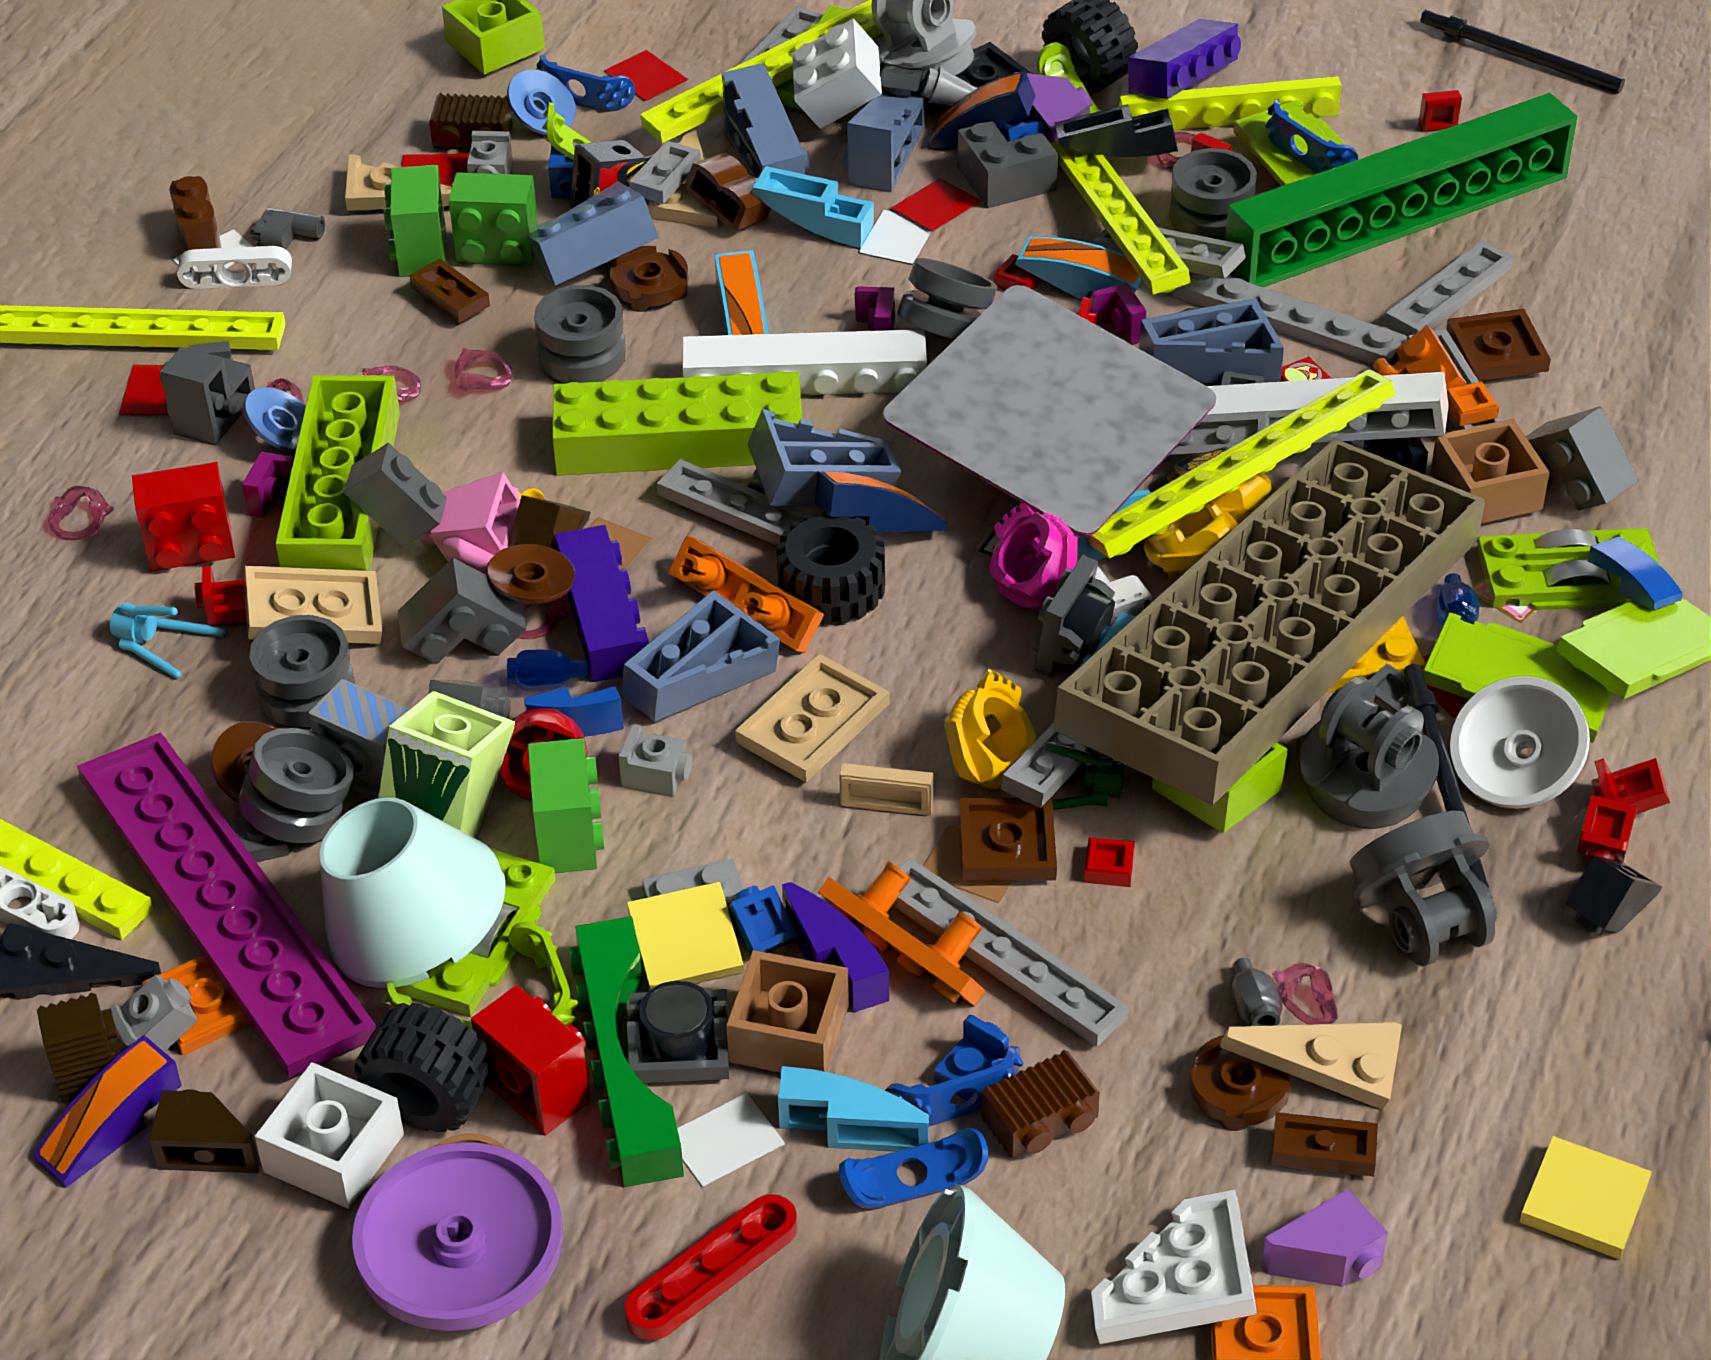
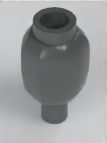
M1237 959L1233 963V970L1236 976L1232 982L1231 995L1240 1020L1246 1026H1278L1281 1020L1283 1004L1282 996L1276 983L1270 975L1255 969L1250 959Z

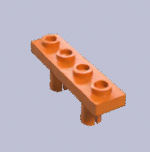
M686 535L668 571V574L705 596L713 590L780 638L782 643L799 652L805 653L824 616L822 612L696 537Z
M888 861L864 895L859 893L856 896L832 878H827L818 890V893L852 923L855 921L865 928L863 935L874 947L883 953L888 946L900 953L896 961L918 978L924 971L936 979L932 987L954 1004L961 997L974 1007L986 991L973 978L959 969L961 966L958 962L983 930L977 922L959 911L935 945L930 943L926 946L888 919L890 917L887 914L888 910L912 880L910 876L893 863Z

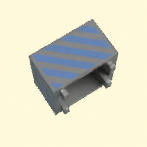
M341 679L309 712L311 728L313 732L333 740L347 752L354 765L353 779L349 789L373 800L378 799L389 726L411 708H407L362 688L360 685Z

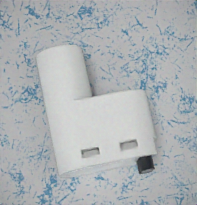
M1097 566L1095 578L1103 581L1115 592L1112 598L1115 601V607L1110 625L1115 623L1121 612L1137 616L1151 604L1153 597L1137 576L1131 575L1110 582L1100 567Z

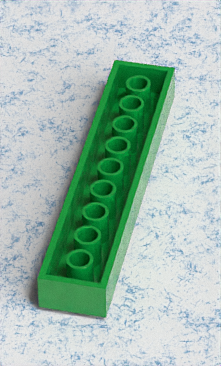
M1549 92L1228 205L1225 241L1243 244L1246 256L1230 275L1264 288L1565 179L1568 174L1578 116Z

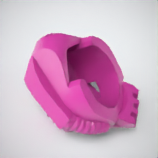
M1023 502L1002 517L1003 519L994 525V531L1000 541L995 544L990 573L995 580L998 592L1021 607L1040 612L1045 599L1048 596L1053 598L1056 596L1057 586L1065 569L1073 570L1077 564L1078 537L1074 536L1065 521H1062L1058 516L1048 512L1039 514Z

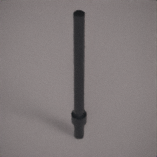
M1427 9L1423 11L1420 18V23L1440 29L1448 37L1457 40L1465 38L1618 93L1623 89L1624 78L1467 24V19L1455 15L1447 17Z
M1418 664L1408 665L1403 670L1410 692L1407 701L1409 706L1423 714L1422 734L1434 741L1437 748L1439 768L1436 780L1445 810L1463 812L1469 823L1436 717L1439 708L1433 691L1427 688L1421 666ZM1478 859L1469 868L1479 881L1485 883L1489 889L1481 859Z

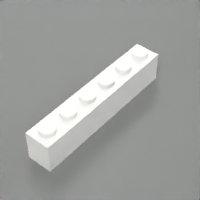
M924 329L683 337V377L799 371L801 395L898 393L927 367Z
M1444 372L1383 375L1392 380L1396 393L1395 396L1384 401L1377 410L1363 413L1349 421L1342 430L1328 433L1313 443L1331 442L1334 438L1340 441L1444 436L1449 407ZM1354 377L1207 386L1216 395L1215 406L1207 415L1267 411L1270 418V426Z

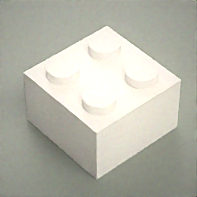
M854 18L842 25L833 27L827 34L811 43L803 44L797 51L792 53L795 102L820 129L882 95L878 46Z
M311 1062L257 1132L255 1140L264 1173L350 1209L400 1141L404 1131L396 1097Z

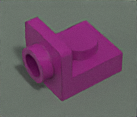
M1123 283L1093 291L1091 293V313L1097 314L1096 325L1100 326L1113 322L1115 329L1118 332L1122 331L1129 344L1140 343L1141 319H1146V309L1129 284Z
M856 287L854 293L856 321L868 322V331L894 330L896 320L895 288Z
M260 452L242 483L249 516L264 518L271 504L279 499L281 491L287 492L294 457Z

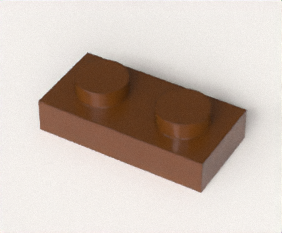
M438 259L409 275L412 289L458 323L490 306L489 293L442 259Z
M1276 1112L1271 1165L1374 1177L1378 1123Z

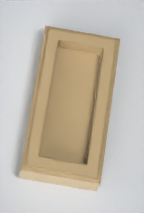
M842 763L839 774L840 806L931 816L933 807V773Z

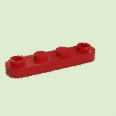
M774 1194L756 1198L634 1289L625 1302L626 1323L629 1330L635 1336L644 1340H658L668 1336L788 1245L797 1233V1212L793 1203L783 1196ZM769 1225L778 1226L776 1230L765 1229ZM649 1315L660 1316L656 1319H645Z

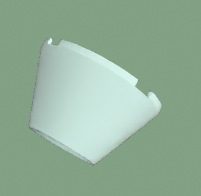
M379 798L356 806L333 824L321 844L320 867L327 948L339 970L349 979L359 984L387 988L386 983L394 982L395 987H400L428 979L429 975L426 971L450 958L457 963L473 950L488 933L501 910L505 895V876L500 869L496 856L489 847L404 800L398 798Z
M955 1184L954 1189L957 1190L956 1192L945 1189L926 1214L905 1258L896 1286L904 1288L897 1318L890 1315L886 1318L879 1360H1046L1055 1340L1062 1316L1065 1298L1063 1275L971 1189L960 1184Z

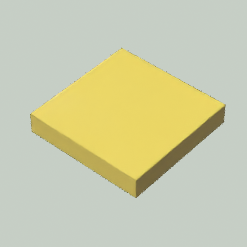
M720 882L627 902L629 917L632 916L640 958L649 990L661 983L675 980L699 983L744 972L743 960Z
M1553 1136L1522 1210L1519 1223L1620 1260L1648 1187L1652 1171Z

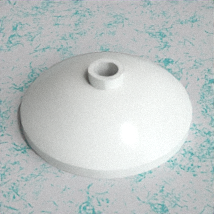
M1510 677L1484 687L1471 697L1461 709L1451 733V759L1464 785L1483 801L1504 808L1519 809L1533 807L1560 795L1580 774L1589 751V728L1579 704L1561 686L1538 677ZM1523 749H1533L1530 757L1519 758V754Z

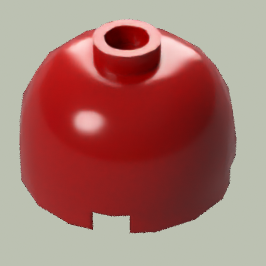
M538 708L524 711L512 719V721H515L514 730L500 768V774L505 779L504 784L507 788L526 800H532L528 744L584 738L583 731L575 721L557 710ZM584 738L585 752H586V757H587V756H588V749H587L586 741H585V738Z

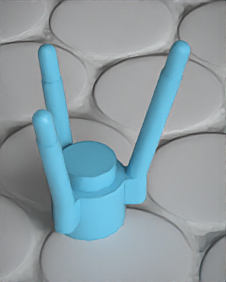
M123 602L113 611L110 620L111 634L120 639V649L135 653L176 679L182 676L178 669L138 643L151 640L157 627L224 637L227 633L223 628L154 617L175 616L177 614L175 607L141 606Z

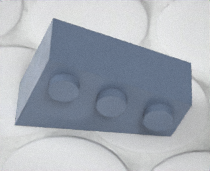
M764 63L723 72L722 90L725 135L749 174L758 178L765 166L805 174V170H808L810 167L807 151L804 147L801 148Z
M882 90V95L871 100L847 123L848 147L845 151L843 164L844 168L848 169L849 185L886 192L893 191L925 128V97L896 95Z
M619 181L556 219L540 224L536 231L527 235L543 277L555 286L659 238L644 196Z
M1256 298L1141 319L1139 349L1200 383L1221 384L1224 371L1264 376V383L1281 381L1284 347Z
M765 409L761 410L747 443L770 506H817L815 504L818 470L868 476L895 486L901 474V469L891 444L887 440L838 428L836 434L814 429L812 421L800 418L799 423L795 424L775 419V412Z
M713 590L624 664L621 697L652 721H658L776 672L780 638Z

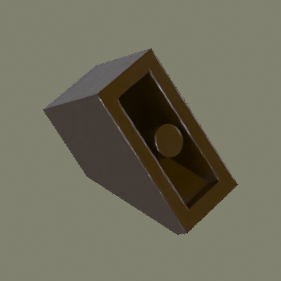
M521 495L509 545L537 544L557 550L555 534L583 529L590 518L591 512L554 501Z
M194 1089L183 1091L162 1090L149 1139L158 1170L258 1173L260 1164L252 1134L212 1092H200Z

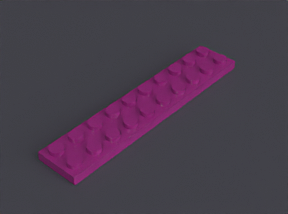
M161 732L77 765L79 779L288 1078L305 1071L311 1062L318 1065L368 1041L376 1028V1024Z

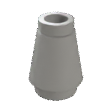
M929 67L921 85L920 96L927 98L928 103L953 106L965 95L976 90L977 87L971 86V84L941 67H938L937 70Z

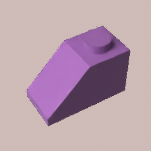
M1027 73L1036 95L1030 115L1043 120L1045 134L1051 142L1058 141L1054 122L1090 114V106L1093 104L1089 95L1081 86L1076 89L1071 81L1064 77Z
M1347 1189L1266 1236L1261 1267L1270 1275L1342 1287L1357 1277L1367 1278L1380 1268L1384 1261L1388 1232Z

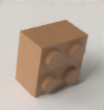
M1514 418L1448 432L1444 436H1436L1431 475L1436 480H1444L1446 484L1485 499L1481 523L1543 510L1549 471Z
M753 950L726 1025L729 1062L781 1072L782 1066L828 1072L849 1006L848 968Z

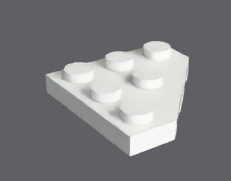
M1235 1190L1184 1199L1171 1212L1173 1221L1159 1234L1151 1232L1125 1258L1127 1266L1112 1281L1104 1278L1091 1291L1095 1330L1099 1344L1257 1314L1240 1208Z

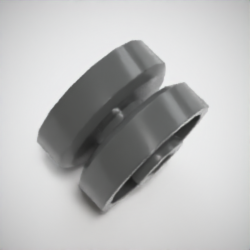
M1207 148L1195 150L1182 156L1174 164L1172 173L1169 219L1173 227L1179 232L1225 241L1228 205L1255 196L1257 171L1252 162L1241 154L1226 149Z
M916 258L908 280L918 290L907 291L903 294L897 314L907 322L924 330L956 339L981 315L977 310L987 309L993 303L998 286L991 280L967 269L937 260Z
M572 285L557 289L544 296L536 306L534 321L538 337L539 363L543 371L553 379L565 383L598 382L615 374L625 362L626 344L623 333V309L618 298L606 289L592 285Z
M293 615L274 621L258 633L251 643L249 660L253 676L256 680L255 688L258 701L265 715L274 722L289 727H311L309 712L341 679L355 684L353 668L350 664L351 656L348 640L341 627L330 619L323 617Z
M299 728L273 730L263 734L255 743L249 763V772L244 777L239 794V808L244 818L252 826L274 839L291 843L316 842L325 837L329 829L340 817L343 800L348 794L353 779L354 765L345 750L333 740L317 732Z

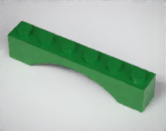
M630 916L575 926L577 945L568 947L573 975L582 974L584 981L576 984L580 1013L589 1011L591 1020L583 1021L587 1050L597 1049L598 1053L597 1059L590 1060L595 1089L605 1088L606 1093L605 1098L598 1099L602 1128L612 1127L614 1134L613 1138L606 1139L610 1169L620 1168L624 1187L684 1177L682 1149L673 1106L654 1094L636 1076L625 1059L619 1043L622 1020L627 1011V1005H629V993H636L643 984L640 951L633 918Z

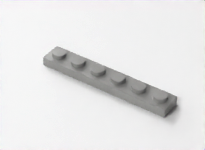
M1189 272L1191 283L1177 287L1173 291L1174 298L1204 308L1256 298L1275 332L1371 365L1379 358H1386L1390 365H1394L1399 358L1395 349L1407 341V335L1231 276L1221 279Z
M911 857L898 867L910 876L912 880L907 884L892 906L938 938L945 932L959 911L969 916L983 930L967 949L964 956L1094 1046L1098 1047L1128 1019L1129 1006Z

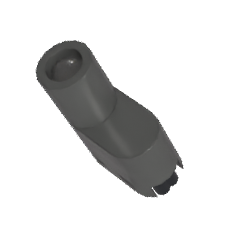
M268 207L257 222L255 229L250 230V239L258 241L256 245L278 246L287 249L296 235L320 239L325 231V218L320 215Z

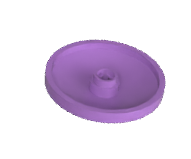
M474 1142L451 1143L431 1147L403 1159L387 1170L373 1184L362 1200L355 1217L352 1232V1248L357 1271L366 1291L381 1308L392 1316L406 1323L426 1329L441 1331L467 1330L497 1322L513 1314L530 1302L543 1289L551 1278L560 1259L564 1235L559 1201L552 1185L544 1174L530 1161L510 1150L494 1145Z

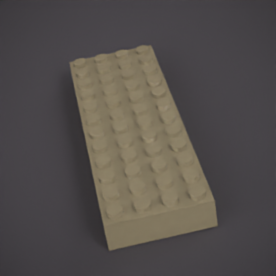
M1334 438L1058 686L1054 731L1213 806L1478 541L1485 499Z

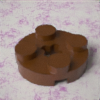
M640 246L616 258V266L614 268L611 267L610 270L611 288L619 299L629 303L631 310L645 312L653 306L682 300L687 296L689 281L688 265L684 257L674 250L668 249V254L657 252L656 246Z
M1222 1035L1206 1042L1197 1051L1190 1071L1189 1087L1194 1101L1203 1112L1219 1120L1221 1126L1225 1129L1240 1131L1246 1128L1247 1125L1259 1124L1273 1118L1276 1112H1280L1289 1098L1290 1074L1220 1048L1221 1040L1224 1037ZM1236 1074L1239 1078L1248 1076L1251 1079L1247 1085H1237L1231 1082L1230 1075Z

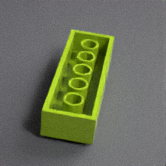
M799 371L553 384V446L557 476L670 470L680 459L701 468L755 465L747 443L762 409L775 412V419L795 424L799 423L800 418L803 419Z
M312 376L275 543L280 567L370 571L379 525L344 493L353 464L387 443L394 447L400 416L394 376Z

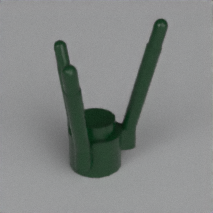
M1052 742L1045 743L1044 747L1047 751L1083 762L1076 771L1084 773L1083 789L1092 790L1091 795L1052 800L1053 810L1086 805L1107 806L1108 796L1120 798L1124 769L1123 763L1113 761L1111 757L1093 755Z

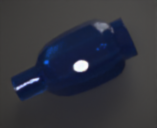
M1456 573L1448 574L1444 578V584L1440 588L1436 600L1439 622L1444 626L1451 612L1461 616L1460 620L1474 625V622H1477L1479 617V601L1476 592L1469 585L1462 582L1460 575Z
M545 649L524 650L518 653L516 658H507L508 684H517L524 691L555 690L564 687L571 678L589 677L588 660L570 661L565 654L559 651Z

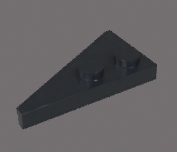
M12 923L8 924L0 936V994L14 992L17 1000L34 998L41 994L54 996L91 991V983L121 980L122 987L142 985L143 981L152 978L155 974H161L159 962Z

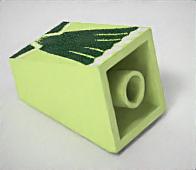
M436 691L431 692L389 726L378 799L398 798L475 838L479 833L514 730L515 721Z

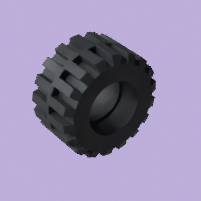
M1071 0L1049 14L1048 19L1043 23L1042 39L1045 43L1043 47L1054 42L1066 46L1069 50L1074 70L1089 95L1099 93L1128 74V57L1137 53L1138 42L1134 38L1135 31L1130 26L1128 17L1125 13L1121 12L1120 7L1115 2L1112 3L1110 0Z
M822 513V516L818 517L810 515L804 517V522H794L790 525V531H784L780 536V543H777L776 549L778 587L824 614L821 620L822 624H831L832 621H840L841 624L848 623L850 618L853 617L860 619L866 616V610H874L878 606V600L883 599L885 593L884 541L882 536H878V530L873 525L866 526V520L859 517L854 519L847 516L830 517L826 513Z
M401 1003L385 1011L355 1060L354 1073L358 1076V1082L397 1098L403 1123L426 1131L430 1129L435 1132H446L447 1130L455 1131L466 1123L494 1074L495 1069L492 1066L495 1062L493 1055L488 1052L489 1047L486 1043L478 1038L477 1033L471 1027L463 1024L460 1019L432 1006L429 1008L419 1003H411V1005Z

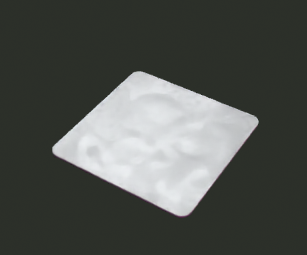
M1017 285L1008 288L884 408L883 419L892 428L1018 501L1024 502L1041 514L1048 512L1058 516L1062 521H1065L1072 532L1082 536H1089L1096 533L1208 414L1215 406L1216 395L1209 387L1034 290Z

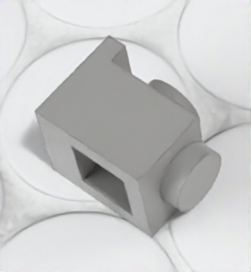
M472 131V144L467 162L468 173L511 174L513 157L510 132Z
M633 724L619 754L621 786L674 797L680 781H686L691 771L692 755L686 753V741L642 732V725Z
M156 974L121 1007L116 1004L110 1007L116 1028L125 1045L130 1046L145 1035L164 1052L198 1021L188 1003L192 999L188 990L176 979L171 978L167 981Z

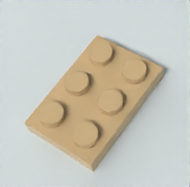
M245 566L243 579L248 639H255L262 629L274 621L293 615H315L330 619L341 627L348 643H381L383 631L376 571Z
M819 653L735 730L736 743L807 783L890 704V692Z

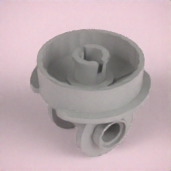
M872 0L874 22L879 30L883 32L874 40L879 50L881 74L886 66L923 71V79L929 67L936 70L938 67H941L953 75L959 74L974 59L971 42L976 36V29L973 21L952 18L954 0Z

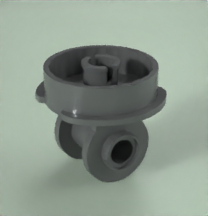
M1364 677L1354 678L1345 686L1333 692L1322 710L1321 720L1308 731L1302 741L1299 753V768L1303 780L1307 783L1312 800L1326 815L1349 826L1381 828L1397 824L1418 810L1437 779L1439 756L1434 741L1421 733L1424 723L1423 714L1411 706L1404 707L1395 714H1392L1374 703L1375 686Z
M1461 811L1436 813L1407 823L1373 840L1351 858L1349 864L1359 884L1353 893L1354 899L1361 906H1373L1387 901L1391 910L1389 925L1395 942L1400 950L1407 953L1421 967L1437 961L1439 943L1449 940V937L1456 938L1463 935L1475 947L1490 944L1495 936V921L1497 918L1495 902L1485 883L1480 882L1469 868L1470 865L1487 852L1489 842L1484 835L1473 833L1465 814ZM1442 882L1445 891L1422 898L1414 887L1423 884L1424 888H1428Z

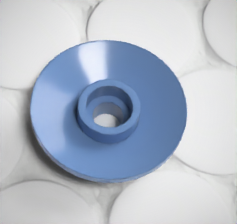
M524 70L516 74L508 85L507 100L510 109L515 117L530 130L547 135V130L542 129V126L548 119V117L543 116V113L548 108L549 102L555 103V112L565 119L564 124L570 127L576 115L573 96L568 88L555 76L541 70Z
M264 387L250 392L243 405L244 415L250 427L257 435L274 447L288 452H296L306 405L291 394L275 388Z

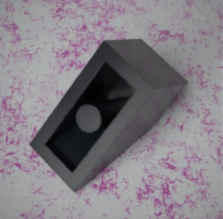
M1594 855L1565 905L1578 912L1574 919L1575 921L1597 934H1600L1602 929L1620 932L1659 894L1662 886L1623 862Z

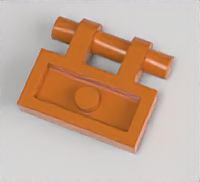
M1428 325L1395 349L1401 359L1396 364L1390 365L1386 358H1379L1373 364L1375 372L1382 376L1444 372L1446 389L1466 385L1465 380L1439 338Z

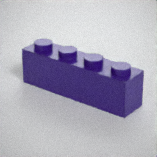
M1198 19L1129 56L1128 93L1168 99L1237 60L1241 49L1238 23Z
M606 525L555 534L557 551L565 555L575 569L574 584L567 593L592 682L623 677L624 664L647 646L649 642L645 627L637 628L636 625L640 623L636 598L628 599L627 596L631 594L627 569L619 570L618 567L622 565L618 540L610 541Z

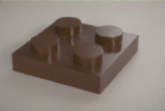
M1525 309L1450 318L1447 320V332L1478 381L1549 371L1551 358Z
M959 798L962 880H1056L1057 858L1052 798L1041 808L1020 798Z

